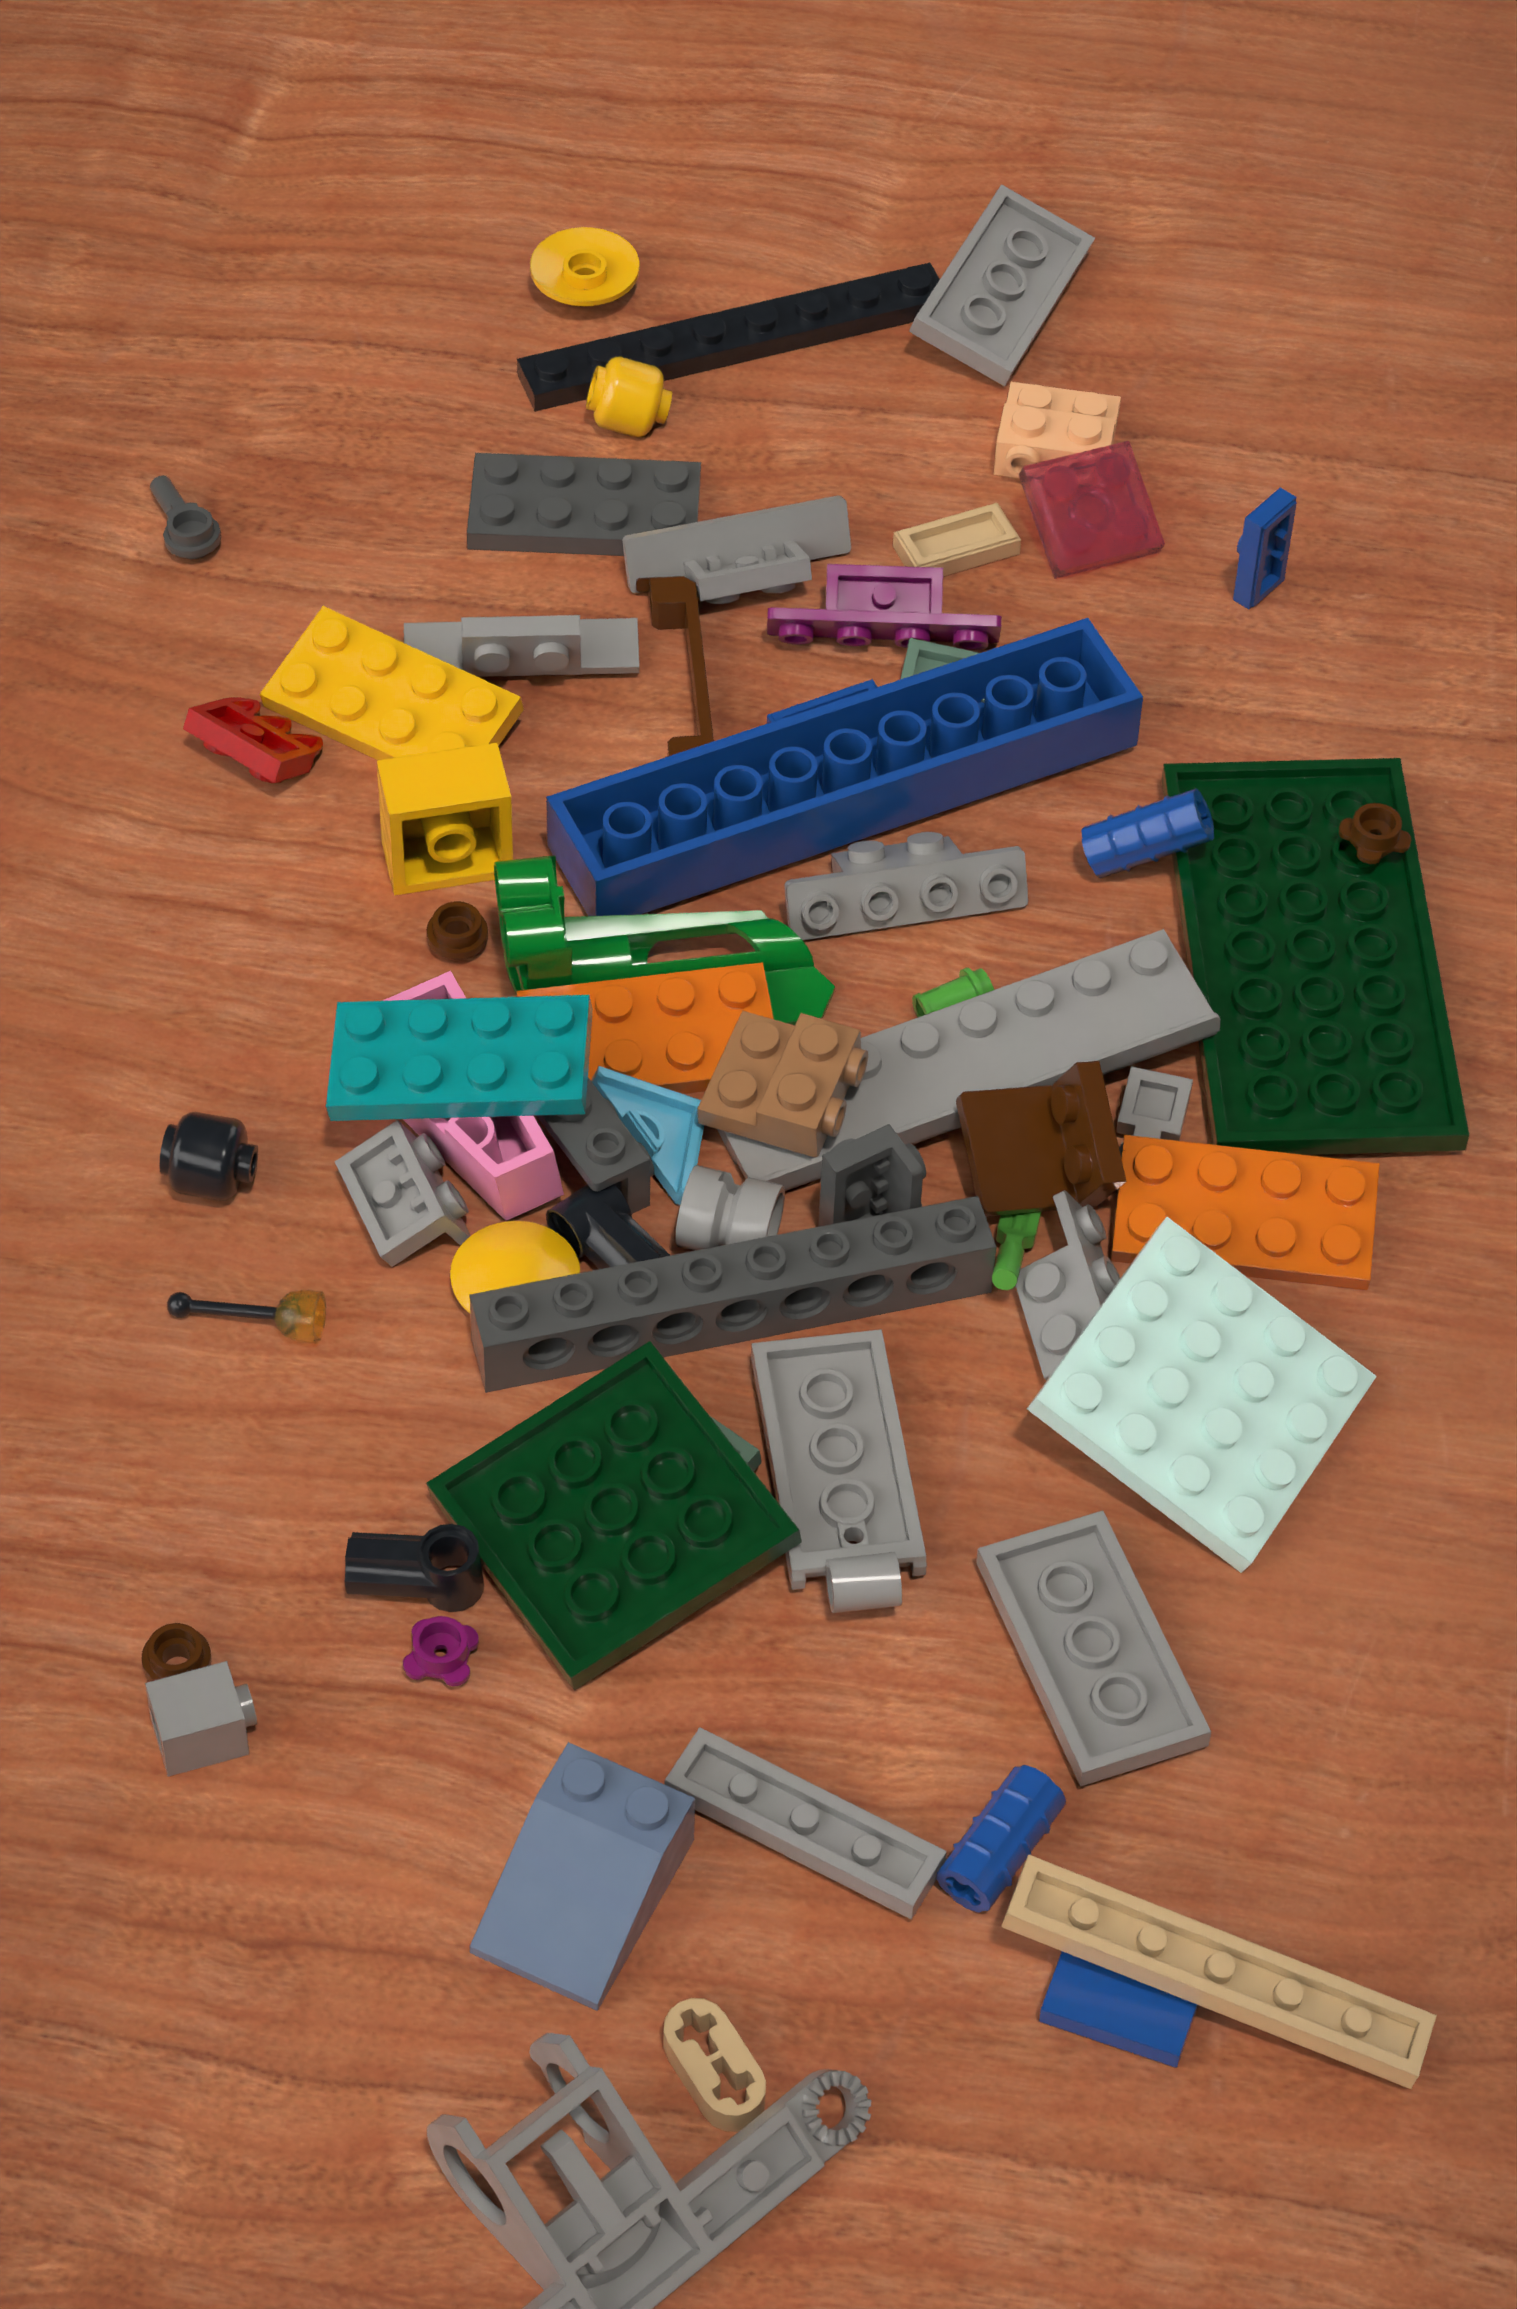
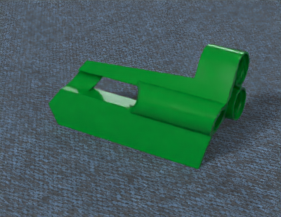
M556 855L494 862L495 888L504 961L516 995L517 991L763 962L774 1020L795 1025L800 1013L823 1019L835 992V985L814 967L813 956L803 940L781 921L769 919L762 910L565 917L563 886H558ZM721 934H738L755 950L753 952L648 963L650 949L659 941Z

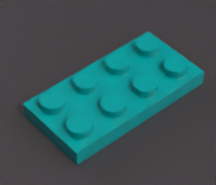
M590 995L337 1002L326 1100L330 1121L585 1114L593 1014Z

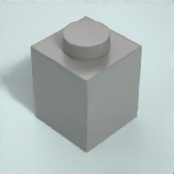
M227 1661L145 1683L150 1717L168 1777L249 1755L246 1727L257 1725L256 1712L248 1685L244 1684L235 1687Z

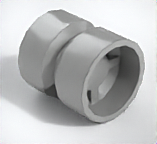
M699 1165L694 1166L687 1180L680 1204L676 1226L675 1242L677 1247L696 1251L778 1235L785 1201L784 1185L751 1177L746 1179L741 1185H736L729 1172Z

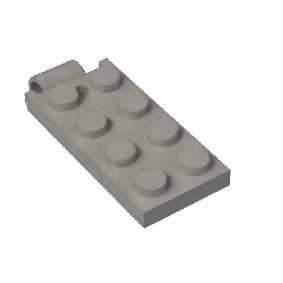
M882 1329L752 1343L751 1361L775 1497L780 1506L799 1528L802 1543L785 1553L791 1589H804L806 1578L826 1576L827 1592L832 1613L901 1606L902 1584L899 1567L911 1566L912 1576L926 1575L927 1564ZM849 1541H856V1542H859V1543H857V1544H851V1543H848V1542H849Z

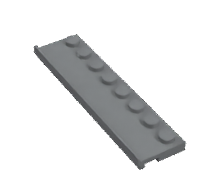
M1163 929L862 1037L861 1049L868 1051V1063L864 1077L858 1087L849 1086L844 1097L847 1106L842 1127L836 1137L827 1136L821 1152L816 1158L723 1130H717L734 1164L739 1165L745 1179L751 1177L784 1185L785 1191L821 1179L822 1155L846 1139H857L890 1124L904 1144L911 1143L914 1145L960 1128L961 1123L956 1099L962 1092L1053 1085L1076 1062L1100 1061L1102 1074L1105 1075L1215 1035L1220 1031L1221 1019L1217 1013L1213 1012Z

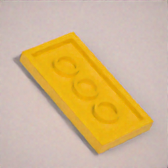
M322 606L260 693L265 708L376 760L497 742L499 746L524 710L520 696L325 606Z

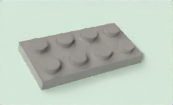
M1001 184L915 317L909 332L1005 386L1084 260L1095 237Z
M1103 1510L978 1548L976 1564L1080 1787L1209 1746L1211 1730Z

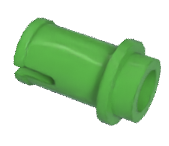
M964 968L960 970L959 978L924 993L913 995L912 1004L918 1018L993 991L994 987L983 969L979 968L972 971L970 968Z

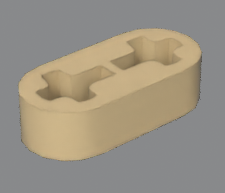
M690 1998L679 2002L671 2008L664 2020L663 2048L668 2061L703 2116L714 2127L732 2132L742 2130L765 2110L766 2080L761 2068L726 2014L717 2004L706 1999ZM692 2025L699 2033L709 2030L708 2048L711 2055L706 2057L694 2039L683 2042L684 2027ZM723 2073L731 2087L735 2090L747 2087L745 2103L737 2105L731 2097L723 2098L719 2101L721 2081L718 2074Z

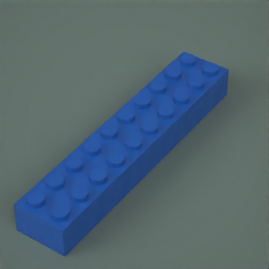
M1085 618L547 796V846L553 856L556 855L558 865L588 916L644 914L1137 746L1143 696L1089 618Z

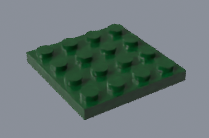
M651 1341L426 1483L430 1496L449 1522L464 1526L473 1532L479 1545L481 1565L574 1691L802 1543L799 1528Z

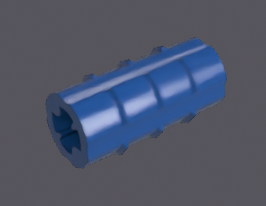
M1196 788L1172 797L1166 795L1163 800L1145 806L1138 805L1136 809L1116 816L1110 814L1107 819L1084 826L1081 830L1082 845L1087 861L1095 875L1099 878L1123 870L1129 872L1132 867L1150 861L1158 862L1160 858L1180 851L1185 853L1189 848L1214 839V825L1208 805L1201 792Z
M1028 1765L1014 1767L998 1790L992 1791L990 1801L979 1816L972 1818V1825L960 1842L953 1844V1851L937 1872V1880L941 1888L954 1901L977 1913L989 1911L1004 1889L1012 1886V1878L1026 1861L1028 1854L1031 1855L1032 1850L1044 1834L1050 1833V1825L1066 1804L1065 1795L1060 1787L1049 1776Z

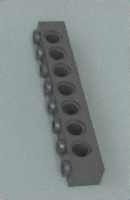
M969 1197L469 1294L471 1341L485 1393L603 1370L649 1341L652 1342L664 1358L991 1293L996 1244L979 1197Z

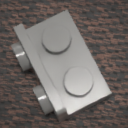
M396 1120L335 1161L380 1257L391 1267L445 1232L459 1245L471 1236L462 1219V1216L469 1212L468 1207L454 1185L448 1180L443 1181L438 1169L445 1165V1161L436 1145L425 1133L416 1137L399 1120Z

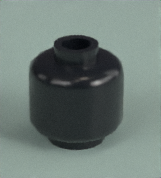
M190 1112L184 1115L177 1125L169 1124L166 1128L160 1152V1173L169 1176L170 1184L177 1193L226 1201L235 1195L241 1182L251 1183L253 1181L258 1161V1146L248 1144L247 1131L240 1120L200 1112Z

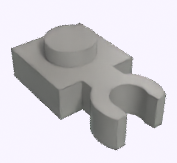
M1131 1066L1118 1118L1117 1133L1180 1141L1192 1092L1193 1079ZM1122 1142V1144H1121L1120 1147H1119L1121 1156H1122V1146H1123V1142Z

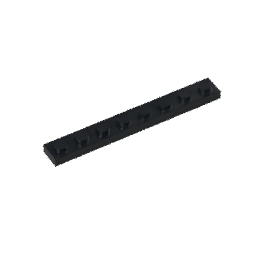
M930 262L518 358L517 376L534 411H540L586 400L596 367L598 365L605 367L614 357H623L656 366L661 370L664 381L912 323L940 279Z

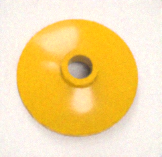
M592 227L570 228L550 235L535 248L530 260V273L537 288L553 300L574 306H596L619 299L633 288L638 279L640 269L638 254L627 240L613 232Z

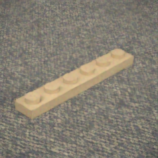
M1029 1854L1001 1926L1409 2089L1413 2087L1419 2077L1437 2016Z

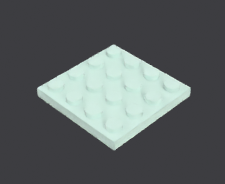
M1166 1217L1156 1228L1027 1407V1410L1242 1573L1252 1564L1377 1376L1173 1220Z

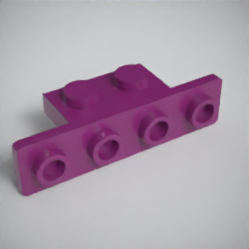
M827 564L826 609L768 608L767 635L778 636L779 641L788 644H807L813 641V637L837 638L839 644L846 646L869 645L872 639L895 640L897 646L908 648L909 640L913 638L927 642H953L955 648L981 650L987 648L988 643L999 642L1002 616L942 613L943 568Z

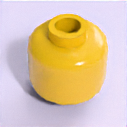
M614 357L605 367L599 365L596 367L588 391L586 409L594 411V420L601 428L634 437H643L652 429L654 422L665 423L671 405L672 391L663 389L664 378L658 367L623 357Z

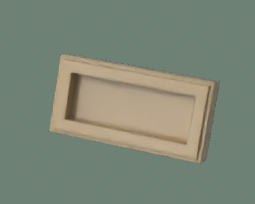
M994 503L894 532L893 548L904 566L943 568V576L1019 555L1021 539L999 504Z

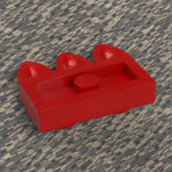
M230 697L188 709L183 726L185 731L201 739L204 747L209 751L222 756H230L247 766L249 773L253 777L264 782L281 783L283 780L309 773L314 758L323 747V739L319 736L288 734L292 727V722L288 718L267 715L257 716L261 707L260 702L257 700Z

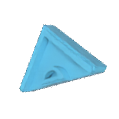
M599 1066L591 1082L601 1095L610 1101L620 1120L635 1140L645 1147L653 1162L654 1175L674 1203L680 1205L689 1175L693 1167L698 1163L704 1125L698 1123L697 1108L701 1100Z

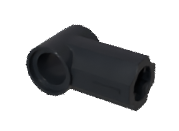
M586 1184L546 1212L548 1228L554 1230L569 1242L577 1258L586 1255L599 1269L671 1256L632 1218L630 1207L615 1184L601 1191H593Z
M456 1524L439 1525L429 1530L424 1536L352 1532L351 1538L348 1537L345 1555L347 1594L427 1598L429 1603L439 1610L447 1612L463 1611L473 1606L481 1598L484 1590L478 1541L473 1532L464 1526ZM447 1566H461L455 1570H441Z

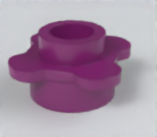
M436 1616L418 1621L412 1627V1653L403 1659V1669L406 1675L414 1680H420L426 1676L443 1679L449 1686L464 1684L470 1677V1667L467 1664L470 1652L476 1649L479 1644L478 1634L475 1629L468 1625H462L457 1620L446 1616ZM436 1650H447V1654L444 1656H437L434 1652Z

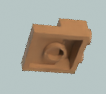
M742 1011L697 1108L698 1123L811 1157H818L827 1136L836 1137L842 1127L847 1106L844 1097L849 1086L858 1087L866 1071L868 1051L861 1049L860 1030L800 1013L796 1024L791 1025Z

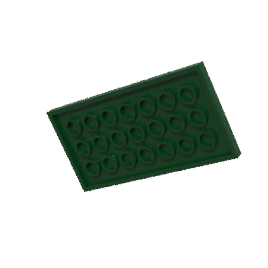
M1401 758L1163 764L1161 780L1164 797L1166 795L1172 797L1195 788L1198 789L1208 805L1214 825V839L1212 841L1189 848L1185 853L1180 851L1172 854L1188 970L1213 1012L1217 1013L1221 1019L1220 1031L1217 1034L1198 1041L1213 1145L1301 1155L1466 1150L1469 1130ZM1370 803H1381L1395 809L1402 819L1401 830L1408 832L1411 836V844L1406 852L1399 853L1394 851L1381 858L1380 862L1376 864H1367L1357 858V850L1354 845L1339 835L1340 823L1346 818L1353 819L1355 812L1360 807Z

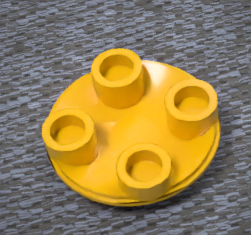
M506 1221L478 1230L461 1244L453 1257L450 1280L458 1302L470 1313L469 1294L580 1273V1265L572 1246L554 1230L533 1222Z

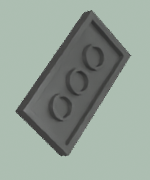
M475 453L467 526V549L624 556L622 539L626 535L698 522L701 462Z

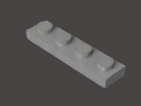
M699 1727L665 1779V1785L695 1798V1810L911 1920L935 1883L938 1870L946 1861L947 1851Z

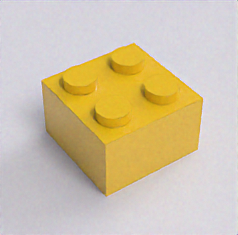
M498 742L377 760L381 840L394 896L495 880L494 862L513 860L511 793Z

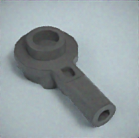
M164 475L156 477L150 484V490L167 515V526L163 533L166 549L176 556L187 559L201 558L212 552L219 545L222 537L218 522L213 519L208 510L199 507L197 503H185L169 477Z

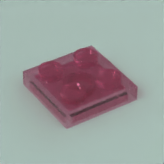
M1129 441L1026 465L1020 471L1019 478L1054 579L1160 553L1164 547L1165 542Z

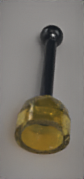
M291 1291L280 1300L277 1307L192 1300L184 1292L172 1294L167 1301L169 1313L176 1318H184L190 1313L274 1320L278 1330L288 1339L304 1343L318 1344L320 1342L326 1320V1299L322 1291Z

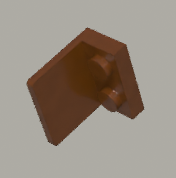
M1100 1061L1076 1062L1053 1085L965 1091L956 1099L976 1196L980 1199L985 1216L1054 1211L1057 1208L1053 1196L1064 1190L1082 1207L1088 1204L1092 1207H1097L1127 1182Z

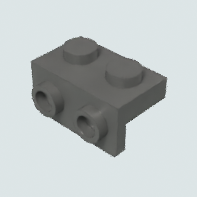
M589 1078L585 1114L537 1115L593 1191H601L615 1184L625 1197L631 1214L650 1206V1177L654 1176V1166L651 1157L645 1147L635 1140L620 1120L610 1101L601 1095Z
M888 1124L857 1139L851 1138L841 1141L829 1152L823 1154L818 1227L922 1207V1183L926 1177V1167L916 1147L911 1143L904 1144L891 1125Z

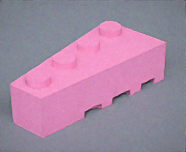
M448 971L383 1001L460 999L466 997L452 972ZM534 1116L403 1119L419 1136L425 1133L436 1145L443 1159L506 1221L564 1195L554 1151Z

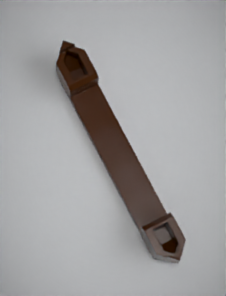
M685 576L636 579V590L638 592H649L652 626L658 630L685 629L697 736L672 737L668 741V757L714 741L696 583Z

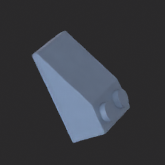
M568 1742L534 1799L470 1944V1953L598 2011L694 1841L695 1798Z

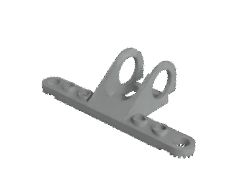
M546 2033L532 2043L530 2046V2057L541 2067L555 2095L487 2149L468 2120L459 2116L447 2114L439 2116L428 2125L427 2138L438 2165L458 2196L544 2290L522 2309H653L822 2169L827 2160L849 2142L858 2139L856 2136L864 2132L866 2120L869 2121L871 2114L868 2113L869 2107H871V2099H868V2090L866 2086L860 2083L861 2080L857 2076H853L845 2071L832 2069L815 2071L805 2077L675 2183L603 2069L589 2066L570 2035ZM559 2066L575 2079L566 2085ZM830 2086H835L842 2092L845 2098L846 2109L842 2120L836 2126L828 2129L826 2125L821 2124V2118L817 2117L819 2109H816V2105L820 2104L818 2097L824 2095L823 2090H828L831 2088ZM588 2097H591L598 2107L609 2131L595 2122L580 2105ZM569 2113L583 2130L585 2143L611 2171L599 2179L574 2141L560 2129L541 2145V2150L550 2159L574 2201L544 2224L505 2163ZM457 2149L477 2167L488 2181L501 2202L504 2212L482 2192L462 2163Z

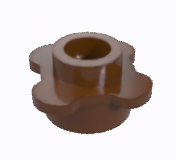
M1370 803L1363 805L1355 812L1353 819L1346 818L1339 826L1340 837L1349 840L1357 850V858L1367 864H1376L1380 862L1381 858L1394 851L1399 853L1406 852L1411 844L1410 834L1401 830L1402 819L1399 813L1385 804Z

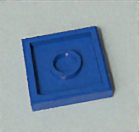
M1062 1951L1040 2010L1039 2022L1177 2068L1198 2005Z

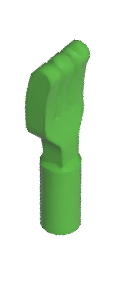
M1041 1212L1000 1215L996 1241L1001 1245L992 1274V1282L998 1289L1010 1290L1016 1286L1024 1257V1249L1032 1248L1035 1244Z

